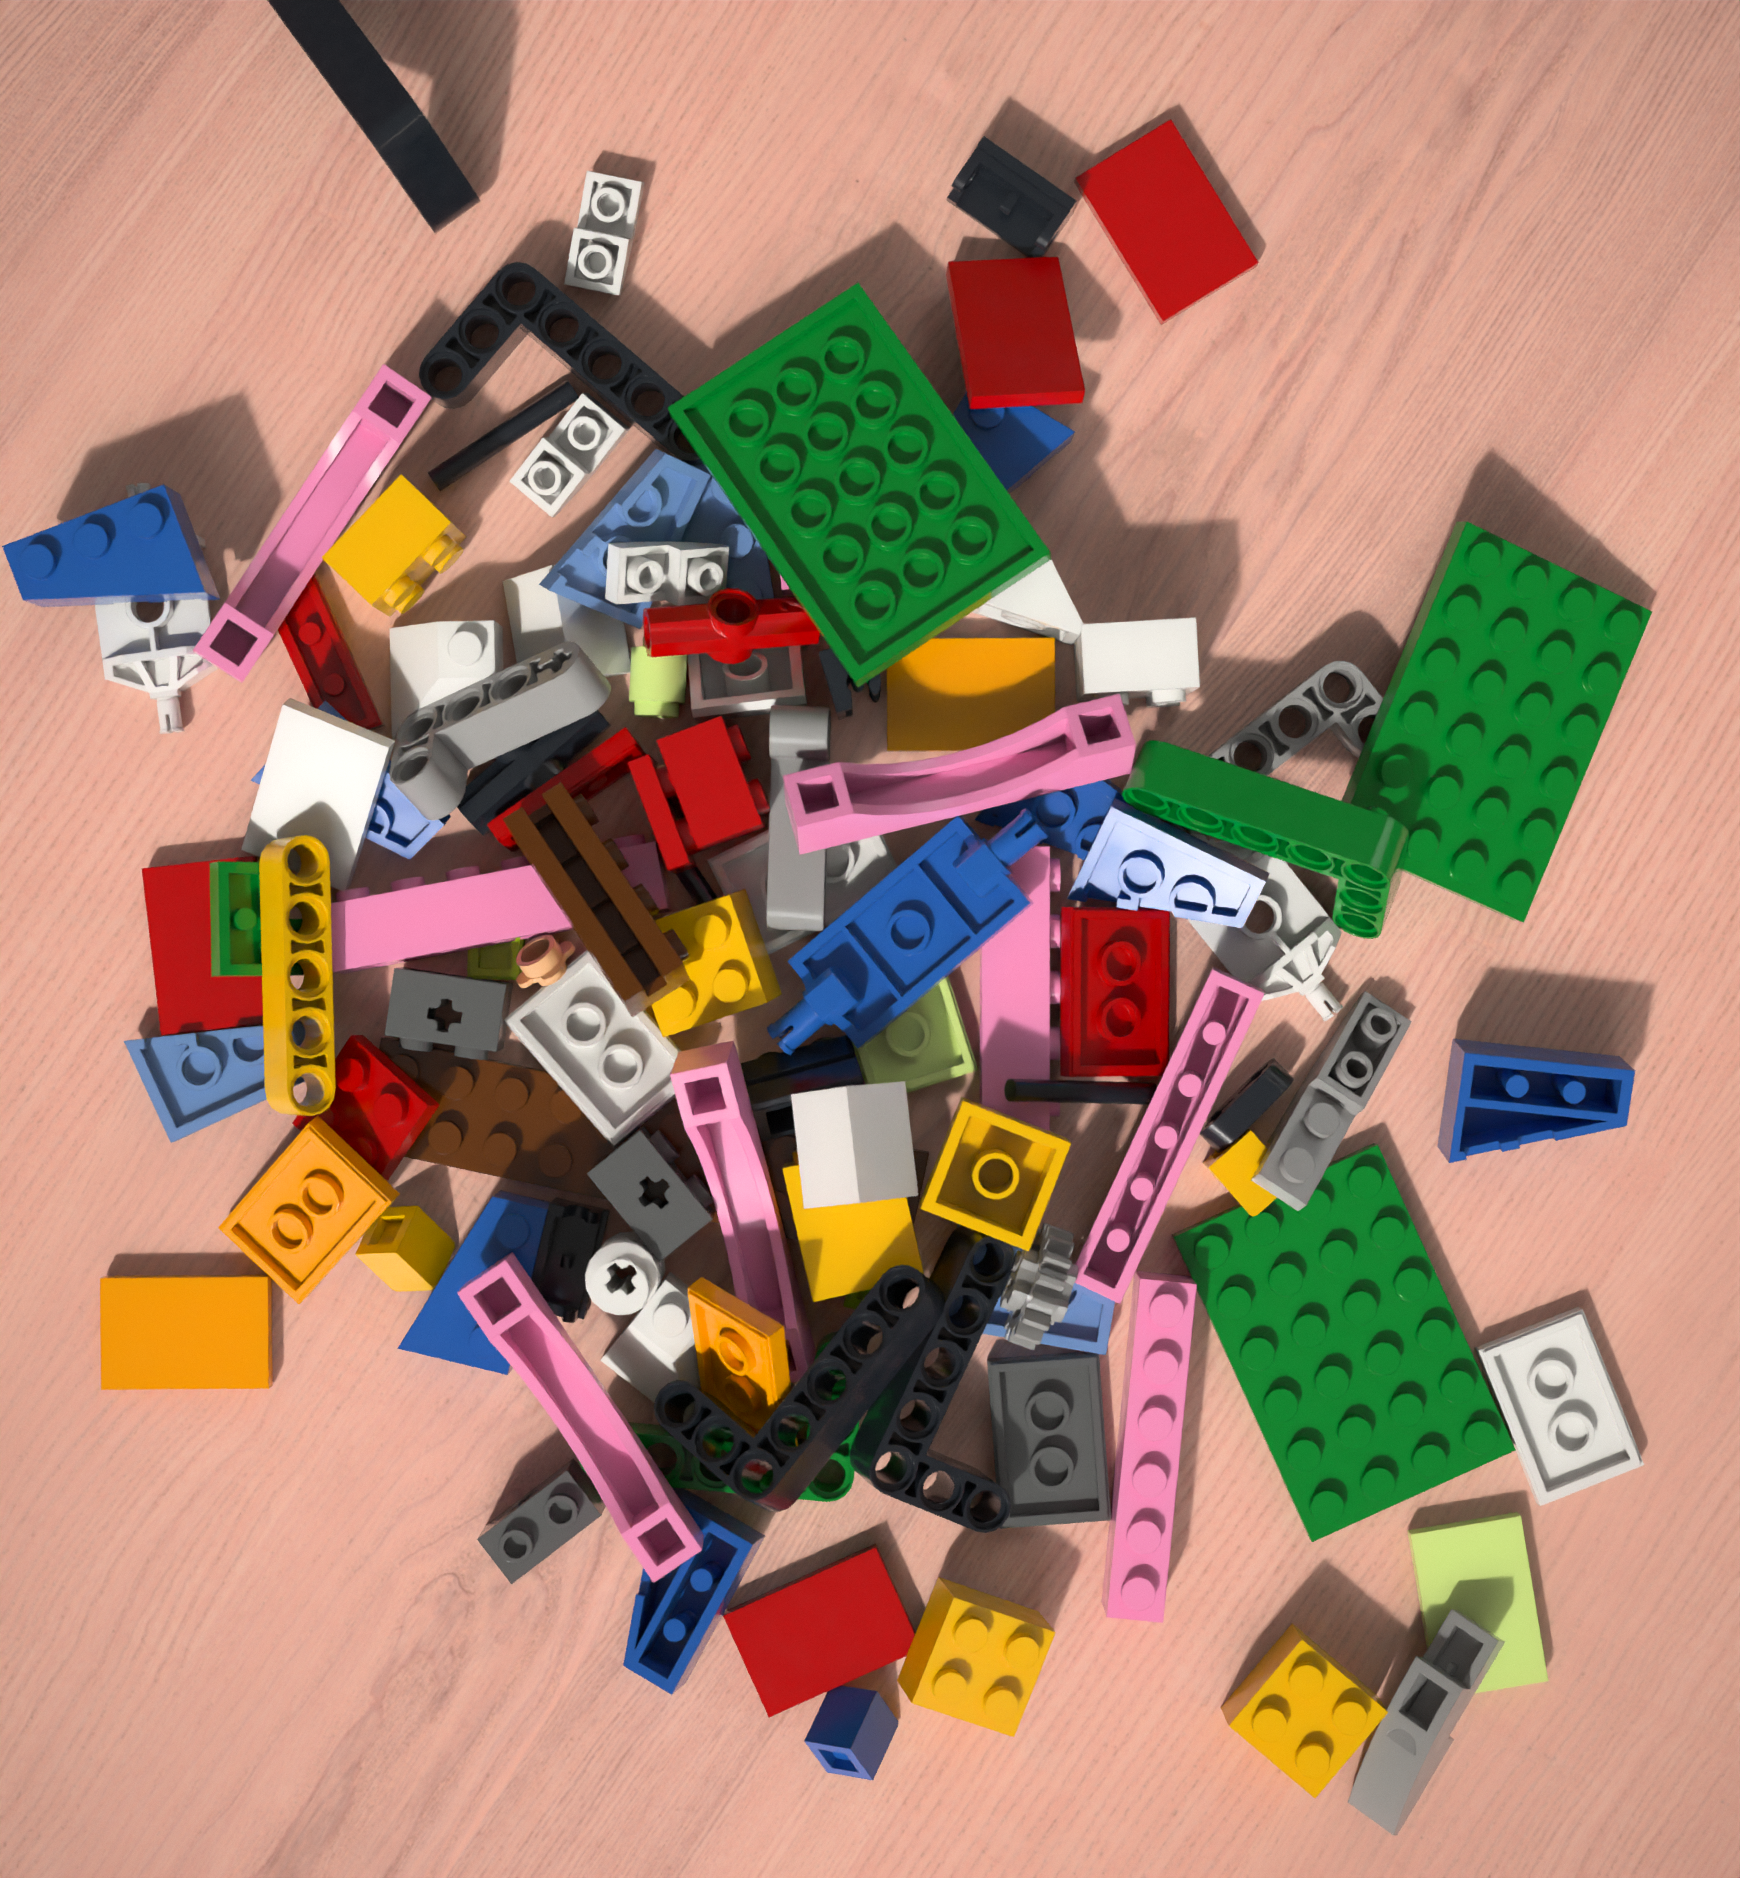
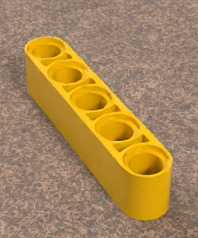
M301 835L273 840L265 846L260 855L264 1078L266 1098L274 1110L281 1114L314 1116L323 1113L330 1107L334 1100L336 1089L330 859L328 851L321 841L312 836ZM291 849L298 853L301 860V868L297 876L291 872L287 862ZM294 905L300 910L303 919L302 926L298 932L293 930L289 922V914ZM296 962L301 966L304 973L303 983L299 989L294 987L290 977L291 969ZM298 1019L301 1020L305 1028V1038L300 1046L296 1045L292 1037V1028ZM301 1076L306 1082L307 1091L303 1101L298 1103L294 1097L293 1088L297 1078Z

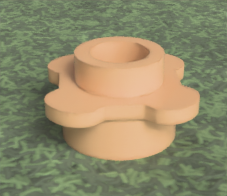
M541 935L529 941L516 957V963L523 971L516 978L518 985L521 988H527L537 982L541 986H548L557 982L567 970L565 961L574 953V945L570 941L558 944L551 935Z

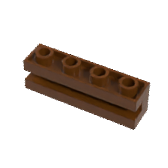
M560 782L542 794L546 802L544 806L530 815H527L523 807L505 817L503 821L630 1015L634 1017L690 980L683 964L685 960L690 958V954L672 928L662 933L652 918L660 910L644 885L640 883L634 888L631 887L622 873L623 870L629 867V864L613 839L609 838L603 843L600 841L592 829V826L599 823V820L584 796L580 793L576 797L571 798Z

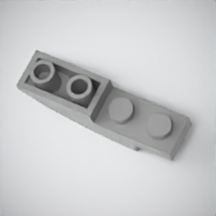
M1363 992L1320 1054L1268 1140V1143L1271 1145L1251 1181L1297 1211L1305 1207L1353 1119L1366 1107L1412 1021L1368 992Z
M1451 1609L1423 1657H1415L1387 1708L1388 1714L1380 1722L1362 1761L1348 1803L1392 1835H1398L1454 1741L1450 1737L1451 1732L1505 1641L1459 1610Z

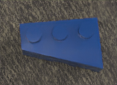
M967 392L953 413L957 422L1009 494L1027 481L1033 473L1054 455L1070 444L1075 434V431L1033 406L970 409Z
M164 484L2 546L22 599L40 607L108 605L125 602L155 603L195 599L221 600L181 495Z
M1452 1039L1437 1147L1446 1160L1452 1163L1467 1160L1466 1156L1499 1149L1502 1152L1519 1149L1520 1145L1552 1138L1558 1141L1625 1127L1628 1122L1635 1070L1620 1056Z
M503 1190L493 1195L397 1349L508 1375L513 1367L489 1341L457 1292L466 1282L511 1252L514 1253L530 1279H532L550 1202Z
M672 1487L704 1534L702 1551L654 1583L643 1568L639 1593L635 1597L623 1663L624 1667L671 1695L681 1688L690 1677L765 1538L764 1534L684 1488Z

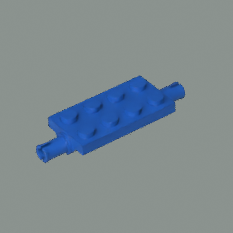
M1024 808L1017 817L988 841L984 838L981 839L963 816H956L791 957L787 962L803 981L805 990L802 991V995L804 998L776 1022L771 1023L767 1027V1031L772 1039L776 1037L782 1038L793 1028L777 1045L786 1054L791 1055L799 1045L826 1023L829 1026L836 1024L846 1033L858 1049L863 1048L1033 905L1034 902L1010 875L1012 873L1010 867L1041 840H1045L1049 836L1041 824H1035L1021 836L1025 830L1037 821L1035 816L1027 808Z

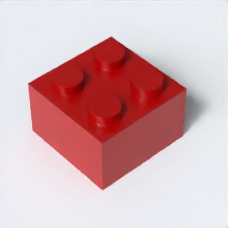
M719 716L656 740L698 849L704 851L766 827L762 815L770 813V805L760 780L755 778L749 781L742 763L752 758L738 724L728 727L723 717Z

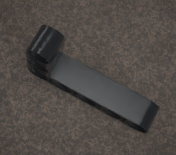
M267 0L372 143L435 234L480 202L476 192L423 112L339 0Z
M514 262L500 269L425 356L420 365L419 378L426 392L440 406L456 409L465 406L475 397L528 335L666 454L692 466L704 464L696 452L686 453L677 446L681 430L671 417L668 407L684 396L538 270L527 263ZM524 281L535 285V295L527 304L519 306L508 302V292L516 283ZM562 318H572L579 323L578 332L575 337L563 343L552 340L550 338V329L553 324ZM492 324L498 327V338L493 345L484 349L472 346V334L480 325ZM611 354L622 360L621 369L613 378L599 379L592 373L593 365L600 356ZM449 366L461 369V382L455 389L448 392L436 389L435 379L439 371ZM657 391L664 396V406L656 415L642 416L635 411V402L643 392Z
M961 1225L948 1238L929 1278L943 1291L945 1298L944 1312L939 1321L868 1409L852 1443L849 1455L850 1463L855 1472L881 1493L974 1531L988 1533L1001 1527L1009 1517L1011 1503L1006 1490L977 1468L929 1449L1012 1272L1015 1261L1014 1251L1009 1243ZM986 1244L987 1250L984 1258L976 1265H973L975 1252L979 1247ZM962 1296L961 1308L957 1313L949 1316L950 1305L956 1298ZM935 1348H939L938 1357L935 1362L925 1368L924 1363L928 1354ZM915 1400V1405L910 1415L900 1419L901 1410L905 1404ZM891 1452L887 1465L881 1470L876 1471V1465L881 1456ZM937 1472L935 1482L929 1488L923 1490L928 1476ZM983 1491L980 1502L973 1508H970L971 1501L975 1495Z
M897 1265L886 1271L758 1433L751 1429L718 1398L685 1380L670 1382L659 1391L654 1404L655 1417L667 1432L738 1496L770 1512L786 1510L797 1501L939 1321L945 1306L943 1291L931 1279L910 1265ZM919 1287L916 1301L911 1306L903 1308L906 1294L911 1289ZM882 1332L883 1338L879 1348L868 1354L867 1348L871 1338ZM846 1378L845 1390L837 1399L832 1400V1389L840 1379ZM695 1401V1410L692 1416L684 1422L683 1416L687 1406ZM809 1423L810 1430L807 1439L801 1445L796 1446V1435L799 1429ZM733 1435V1446L722 1457V1445L729 1436ZM772 1469L773 1480L770 1486L765 1491L760 1492V1481L763 1475Z

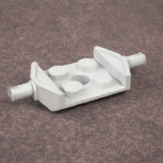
M137 483V486L134 484L127 485L128 498L150 490L151 485L149 483ZM196 535L200 547L206 548L205 539ZM171 600L164 602L162 615L156 621L145 623L139 618L136 611L137 602L95 605L105 679L148 692L150 699L157 700L160 734L183 732L180 702L178 700V697H181V691H185L219 669L193 652V649L211 624L209 600Z
M1174 823L1172 824V826L1186 832V830L1182 826ZM1186 828L1189 832L1188 834L1269 872L1268 879L1257 901L1266 902L1272 908L1274 914L1271 927L1260 934L1251 932L1245 924L1243 928L1187 919L1232 976L1265 990L1262 1001L1298 992L1301 996L1305 995L1321 1015L1323 1021L1333 1017L1334 1015L1324 1004V1001L1334 1013H1338L1343 1008V1005L1336 1000L1321 981L1324 979L1322 972L1336 949L1342 933L1341 930L1285 861L1227 841L1215 842L1213 838L1207 840L1203 833Z

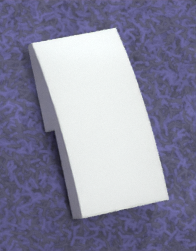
M593 171L586 172L578 225L573 229L564 284L621 295L645 182Z
M582 393L551 435L541 439L509 482L553 518L598 470L630 428L589 393Z
M697 542L608 543L605 599L615 604L664 600L676 606L708 603L714 593L726 589L729 547L724 544Z

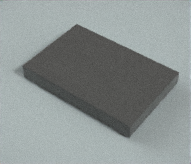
M1071 1352L987 1359L996 1483L1008 1493L1011 1503L1009 1517L1000 1529L1110 1521L1111 1511L1099 1354Z

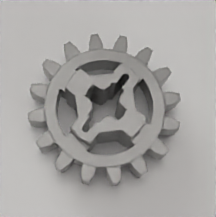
M1044 1223L1042 1229L1037 1230L1034 1244L1032 1243L1030 1250H1017L1014 1256L1015 1261L1012 1272L1000 1299V1307L1007 1309V1312H1009L1004 1325V1329H1007L1004 1338L1008 1342L1034 1350L1036 1344L1040 1345L1044 1331L1048 1332L1050 1324L1054 1325L1055 1321L1061 1323L1068 1309L1073 1285L1078 1276V1266L1072 1264V1260H1069L1074 1248V1243L1072 1242L1073 1233Z

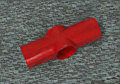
M726 588L714 593L708 603L643 609L644 643L647 656L651 658L707 653L718 662L737 664L750 658L754 649L818 644L820 637L819 630L795 596L755 599L747 591L738 588Z

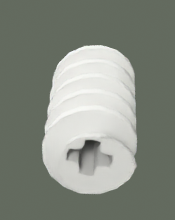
M634 1231L620 1232L608 1238L589 1261L585 1273L586 1290L592 1302L603 1311L614 1315L633 1314L645 1307L660 1286L665 1272V1260L663 1259L659 1262ZM631 1265L636 1270L634 1277L628 1275L621 1279L616 1274L619 1267L623 1269Z

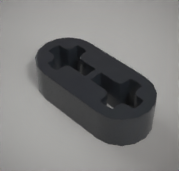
M1274 1058L1269 1060L1204 1123L1200 1135L1218 1153L1224 1151L1288 1089L1294 1078Z

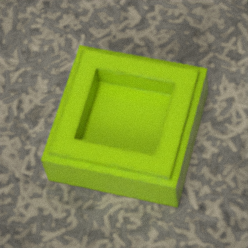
M517 937L512 942L469 949L467 977L473 979L516 980L517 976L523 972L516 963V957L525 946V939Z

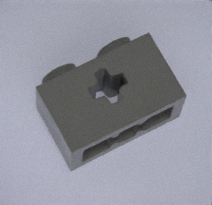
M407 967L394 968L385 1035L400 1037L399 1048L432 1052L434 1042L454 1045V1056L488 1060L489 1051L497 1052L504 1049L507 1029L504 1019L509 1016L513 983L473 979L467 976ZM449 1000H452V1009L462 1012L461 1021L451 1023L449 1028L446 1029L445 1019L435 1017L436 1009L447 1006Z
M644 1126L590 1170L587 1175L660 1262L713 1219L715 1212L709 1205L714 1200L711 1191L696 1174L687 1179L673 1162L680 1155L667 1137L660 1130L651 1135ZM648 1176L655 1183L661 1179H665L668 1182L669 1187L664 1193L668 1200L667 1203L664 1204L659 1198H654L650 1202L645 1199L643 1193L648 1188V1184L644 1178Z
M573 1458L488 1523L477 1540L508 1581L513 1584L598 1519L606 1505L593 1482Z

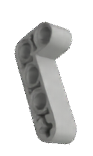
M567 641L549 648L410 714L401 723L395 735L390 767V781L427 820L441 819L450 814L463 799L469 769L597 711L610 695V682L575 642Z
M1334 661L1311 674L1208 756L1236 765L1234 761L1236 747L1241 742L1252 743L1259 749L1262 760L1260 767L1255 772L1268 776L1321 733L1330 728L1346 750L1353 756L1360 757L1364 743L1361 742L1358 736L1359 724L1364 717L1376 718L1383 698L1363 672L1353 663ZM1336 673L1347 680L1349 695L1344 703H1335L1326 697L1323 691V683L1328 674ZM1284 708H1294L1302 713L1305 719V729L1299 738L1288 737L1281 731L1278 719Z
M771 705L769 729L771 786L767 880L768 930H824L827 848L799 855L785 804L783 775L830 764L831 711L829 707Z

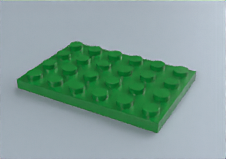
M859 283L839 294L668 407L671 417L857 687H860L1051 560L1049 549Z
M1467 521L1456 522L1341 801L1388 816L1406 827L1410 837L1403 872L1509 919L1524 923L1652 611Z
M1370 1144L1329 1163L1308 1204L1299 1211L1279 1198H1276L1257 1216L1249 1215L1238 1204L1172 1234L1189 1275L1197 1284L1196 1290L1311 1542L1516 1450L1378 1144Z

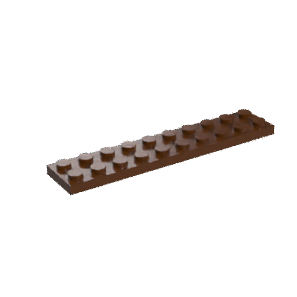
M381 1038L379 1050L440 1104L405 1155L406 1158L608 1200L587 1173L645 1126L651 1135L660 1130L672 1143L680 1155L673 1162L687 1179L696 1174L710 1190L702 1164L684 1128L676 1098H673L614 1149L547 1071L492 1059L478 1060L454 1056V1051L435 1047L432 1048V1052L399 1048V1040ZM794 1133L761 1142L786 1238L799 1240L782 1169L784 1163L794 1161L792 1152L797 1150L796 1134ZM913 1148L918 1196L907 1197L914 1226L929 1152ZM648 1176L644 1178L648 1184V1188L643 1193L645 1199L650 1202L654 1198H659L664 1204L667 1203L668 1200L664 1193L669 1187L668 1182L665 1179H661L655 1183ZM713 1202L709 1206L715 1212V1215L710 1222L720 1224L716 1207Z

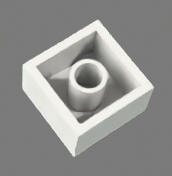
M1196 618L1081 624V633L1073 644L1077 702L1091 701L1120 694L1123 706L1129 705V699L1146 698V707L1148 708L1179 706L1180 702H1185L1186 695L1200 687Z

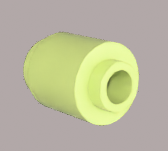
M644 637L643 646L631 647L629 702H634V716L679 718V705L685 704L687 655L651 658L647 656Z

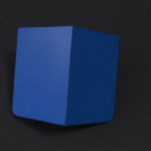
M838 1686L827 1692L804 1742L827 1773L874 1780L896 1732L898 1720L878 1691Z

